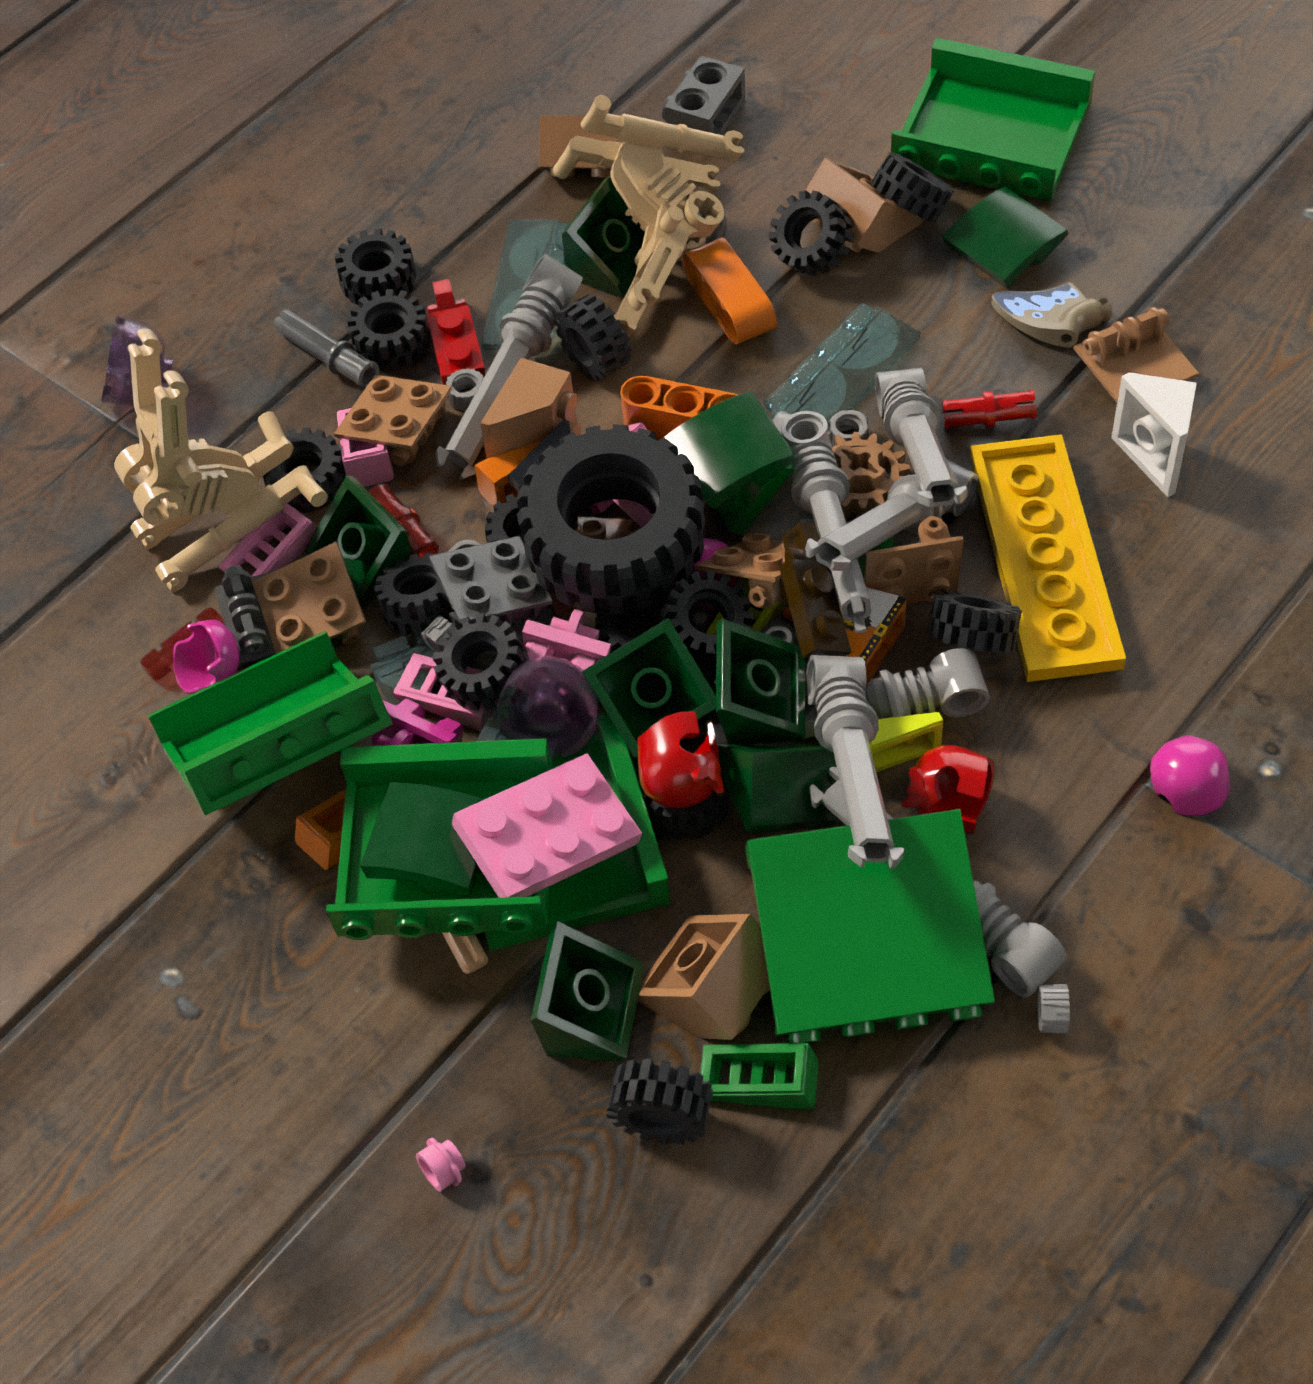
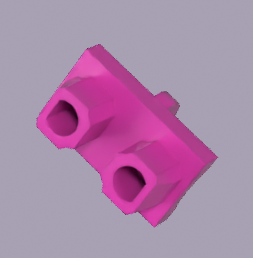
M407 698L396 706L383 700L392 725L374 733L371 738L372 746L462 742L463 726L461 723L448 717L440 720L435 725L425 720V711L420 704Z

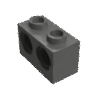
M700 55L691 70L685 71L681 83L674 94L666 98L662 108V118L669 124H684L687 128L722 135L745 101V68Z

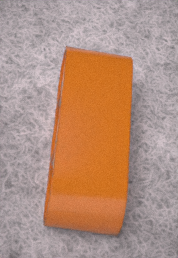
M718 238L682 253V266L689 283L734 345L777 328V317L771 301L725 238Z
M649 376L631 377L624 382L620 391L623 424L628 426L642 422L648 431L655 433L656 440H661L692 417L724 400L737 396V394Z

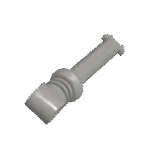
M545 253L531 272L523 287L524 293H522L512 313L503 316L500 327L504 342L445 449L439 446L435 451L438 467L441 468L446 459L459 467L464 468L459 477L461 481L476 474L475 467L472 465L484 445L480 422L520 358L529 360L532 356H537L541 352L549 350L552 343L550 334L555 327L556 314L568 306L582 282V276Z
M913 368L876 373L875 389L878 412L880 417L884 418L883 424L888 437L894 443L906 448L922 491L917 492L918 503L928 507L952 505L954 502L961 504L967 498V487H958L936 433L940 428L941 414L935 401L927 396L923 369Z
M799 411L787 417L781 425L782 436L798 458L792 463L794 470L791 472L793 479L791 497L798 508L813 515L821 539L846 524L841 505L849 494L850 483L846 473L838 468L829 439L828 424L825 417L813 411ZM856 558L852 561L848 571L829 570L833 578L843 619L853 622L855 632L861 633L866 631L863 619L871 614V605L858 559Z
M947 459L958 487H967V498L961 504L954 502L952 505L928 507L918 503L917 492L922 491L917 476L915 474L903 476L891 486L886 502L824 536L818 542L811 538L808 539L805 547L806 556L811 558L815 555L819 563L827 566L832 571H848L853 560L901 531L906 530L918 533L920 523L930 516L941 518V515L946 512L955 517L961 515L975 495L979 477L977 474Z
M965 648L942 652L928 665L929 672H926L924 667L916 668V675H913L912 670L904 671V678H901L899 673L892 674L887 670L878 671L879 678L870 679L866 686V701L873 708L878 719L908 716L912 713L914 715L923 714L924 710L927 713H933L936 707H938L940 713L943 712V714L949 717L959 718L975 714L982 710L989 703L990 699L975 652ZM816 705L805 717L806 736L802 739L815 736L814 723L818 716ZM711 720L706 721L699 728L698 740L706 738L708 734L707 724L711 723ZM721 724L713 725L717 745L728 744Z
M811 655L806 673V696L809 705H816L818 716L814 723L815 736L820 745L833 752L854 841V846L849 845L848 858L860 867H865V862L884 863L888 860L890 868H895L903 858L904 848L894 847L870 748V743L875 739L879 730V722L875 711L866 701L865 661L862 657Z
M831 767L828 774L837 782L825 794L812 784L809 788L811 804L815 809L820 804H823L848 826L850 823L837 767ZM886 812L888 820L894 819ZM973 881L987 958L992 956L991 966L993 971L1008 989L1021 997L1029 998L1038 989L1039 985H1042L1067 961L1064 947L1042 925L1035 922H1023L1020 924L1021 917L1017 914L1010 915L1011 909L1007 905L1000 907L1001 900L996 897L994 885L991 883L982 885L979 881Z

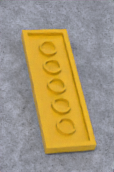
M1062 434L971 446L969 458L973 473L979 477L977 489L1005 599L1012 606H1018L1022 610L1016 642L1026 681L1032 682L1124 670L1126 662L1125 652Z

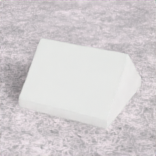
M1129 372L1121 377L1111 438L1167 497H1170L1176 492L1188 435L1196 383Z

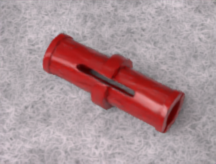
M1034 389L993 395L992 391L982 392V397L954 400L944 399L942 400L943 414L961 412L944 415V428L950 429V427L985 423L987 428L995 427L996 422L1036 419V404L1017 406L1033 404L1036 400Z

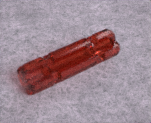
M212 607L206 608L195 617L197 622L218 620L223 623L222 616ZM191 621L159 644L161 647L159 651L154 648L141 658V667L152 680L159 681L172 671L169 666L173 664L174 646L178 641L185 640L192 635L193 631L187 628V625L192 623Z

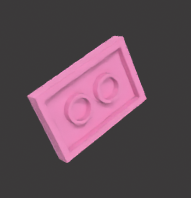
M588 753L454 813L452 819V826L499 898L528 897L639 844L642 835L641 830Z

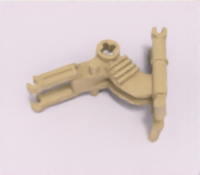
M598 95L581 122L582 129L587 132L614 137L618 141H623V143L606 142L577 135L569 141L564 153L553 167V173L558 178L566 179L578 161L611 168L612 182L628 206L625 214L628 217L631 215L633 217L632 221L635 224L639 222L641 224L640 228L645 231L642 247L634 258L637 265L636 275L617 313L614 315L615 319L620 320L622 323V331L630 337L637 328L636 325L647 304L653 306L659 298V293L677 261L682 262V253L705 244L706 237L715 231L725 214L722 203L713 195L720 186L718 180H713L718 174L719 169L714 165H703L665 157L661 151L663 146L676 148L677 152L685 150L722 158L729 162H737L745 150L743 147L737 146L743 138V135L738 131H728L725 135L687 128L684 124L674 125L623 114L622 116L609 114L611 101L604 95ZM699 210L706 214L705 218L697 214Z
M144 328L137 332L143 345L131 344L128 346L139 444L131 445L121 451L114 463L115 471L125 488L134 493L133 501L143 517L132 523L130 528L137 540H141L146 549H151L198 515L209 514V510L212 513H218L220 508L228 518L216 528L211 527L208 529L210 532L156 567L155 571L162 583H166L170 591L175 592L185 586L190 573L221 552L228 551L231 545L284 510V505L298 495L302 494L314 507H320L326 503L328 494L313 479L307 466L304 465L297 467L274 484H269L262 490H259L258 480L288 459L294 448L286 438L274 412H265L258 418L267 441L243 457L237 451L210 446L204 438L199 439L198 442L195 439L188 440L185 398L188 395L189 388L181 374L176 371H166L163 376L170 387H162L159 357L162 345L152 330Z

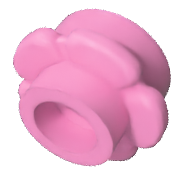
M429 1138L426 1141L427 1147L416 1154L417 1162L423 1174L439 1192L451 1184L455 1187L458 1186L462 1181L460 1171L466 1168L462 1155L451 1141L446 1140L441 1144L436 1139Z

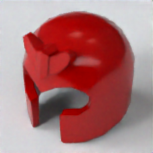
M694 711L678 712L666 716L638 737L640 785L645 794L659 805L670 808H686L703 802L713 791L718 794L724 791L720 776L721 767L713 722L707 724L708 734L706 739L695 753L692 754L685 751L680 746L681 739L695 738L700 733L696 712Z
M939 745L925 752L916 765L909 769L910 786L907 789L909 796L902 801L901 805L904 808L914 807L918 815L960 809L964 832L973 835L976 828V820L981 815L993 786L995 774L993 760L957 745Z

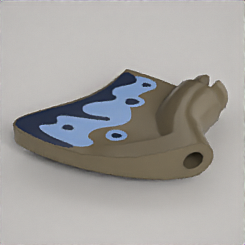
M1072 283L1042 291H1005L992 294V307L1007 322L1036 339L1061 347L1074 346L1078 341L1079 334L1099 327L1101 322L1109 321L1113 315L1112 305L1108 303L1106 298H1099L1097 300L1093 298L1087 299Z

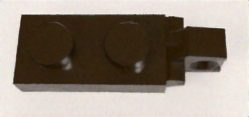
M799 522L781 535L785 548V563L779 566L802 657L810 658L811 655L847 656L852 651L830 570L827 566L819 563L815 555L811 558L806 556L805 547L807 540L811 538L818 542L820 536L815 524Z

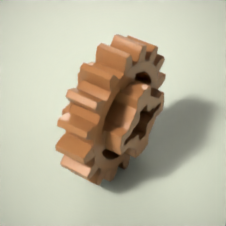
M853 432L852 440L845 441L840 435L835 436V446L832 447L838 468L846 473L850 483L849 494L841 505L846 521L851 513L858 514L859 517L888 500V492L893 483L903 476L910 475V465L905 464L906 454L904 451L894 452V442L892 440L886 441L882 445L877 443V434L873 433L868 440H861L860 434ZM885 471L889 475V479L885 478Z

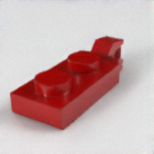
M449 279L432 282L436 304L427 306L428 313L426 316L442 384L446 385L447 378L452 373H455V371L467 368L475 369V371H479L485 377V367L469 305H466L465 298L454 300Z

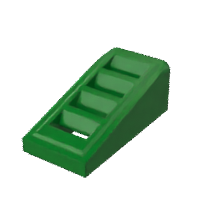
M809 1043L703 1046L700 1074L704 1076L703 1081H709L712 1085L713 1094L711 1101L793 1109H810L815 1107L818 1058ZM723 1062H731L729 1084H720ZM745 1064H752L750 1084H743ZM767 1066L775 1067L773 1084H766ZM790 1068H795L793 1083H789Z

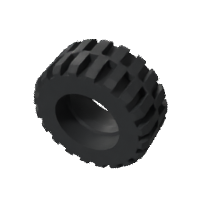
M613 424V429L600 430V425L588 427L585 434L575 436L573 432L561 438L560 446L556 449L549 446L538 456L540 465L533 464L529 467L523 478L525 485L518 492V523L527 562L531 571L536 573L538 582L546 591L556 592L557 600L568 606H573L575 602H579L582 611L598 613L599 608L609 609L610 614H625L624 608L637 606L638 611L651 607L652 599L658 596L665 600L670 595L672 589L674 590L677 581H680L682 578L687 581L689 575L694 572V563L701 560L704 550L703 538L706 536L702 488L699 477L695 475L694 466L689 458L682 453L678 454V447L668 439L662 438L660 441H657L654 432L639 428L637 432L629 431L627 425ZM621 499L634 501L646 506L655 513L644 527L633 534L618 539H593L581 535L570 528L576 517L585 509L607 500Z

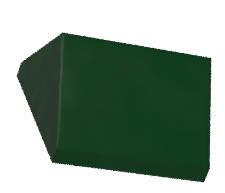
M609 176L604 179L561 235L565 266L583 277L581 283L620 297L628 290L636 275L637 265L634 258L642 247L645 231L640 228L641 224L639 222L635 224L632 221L633 217L631 215L628 217L625 214L628 206Z
M353 476L345 477L304 550L309 555L330 544L338 543L360 607H364L377 599L374 587L377 586L376 579L378 576H384L383 570L387 566L393 568L395 567V561L401 558L407 561L410 560L409 555H413L408 532Z
M669 618L582 671L634 758L638 757V737L664 717L678 712L694 711L698 721L716 709V695Z
M721 619L717 622L716 714L728 744L796 741L806 736L805 658L802 657L801 649L798 645Z
M803 741L717 745L721 776L747 832L833 826L837 821V817L823 804H820L815 809L811 804L809 788L812 784L825 794L837 782L828 774L831 767H837L833 752L819 744Z
M558 921L553 923L531 1017V1023L546 1055L619 1062L627 1058L645 963Z

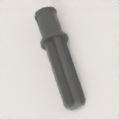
M282 310L279 317L274 318L273 326L280 335L326 363V367L331 373H341L361 388L367 387L374 375H379L378 364L355 352L353 345L348 341L339 342L290 310Z

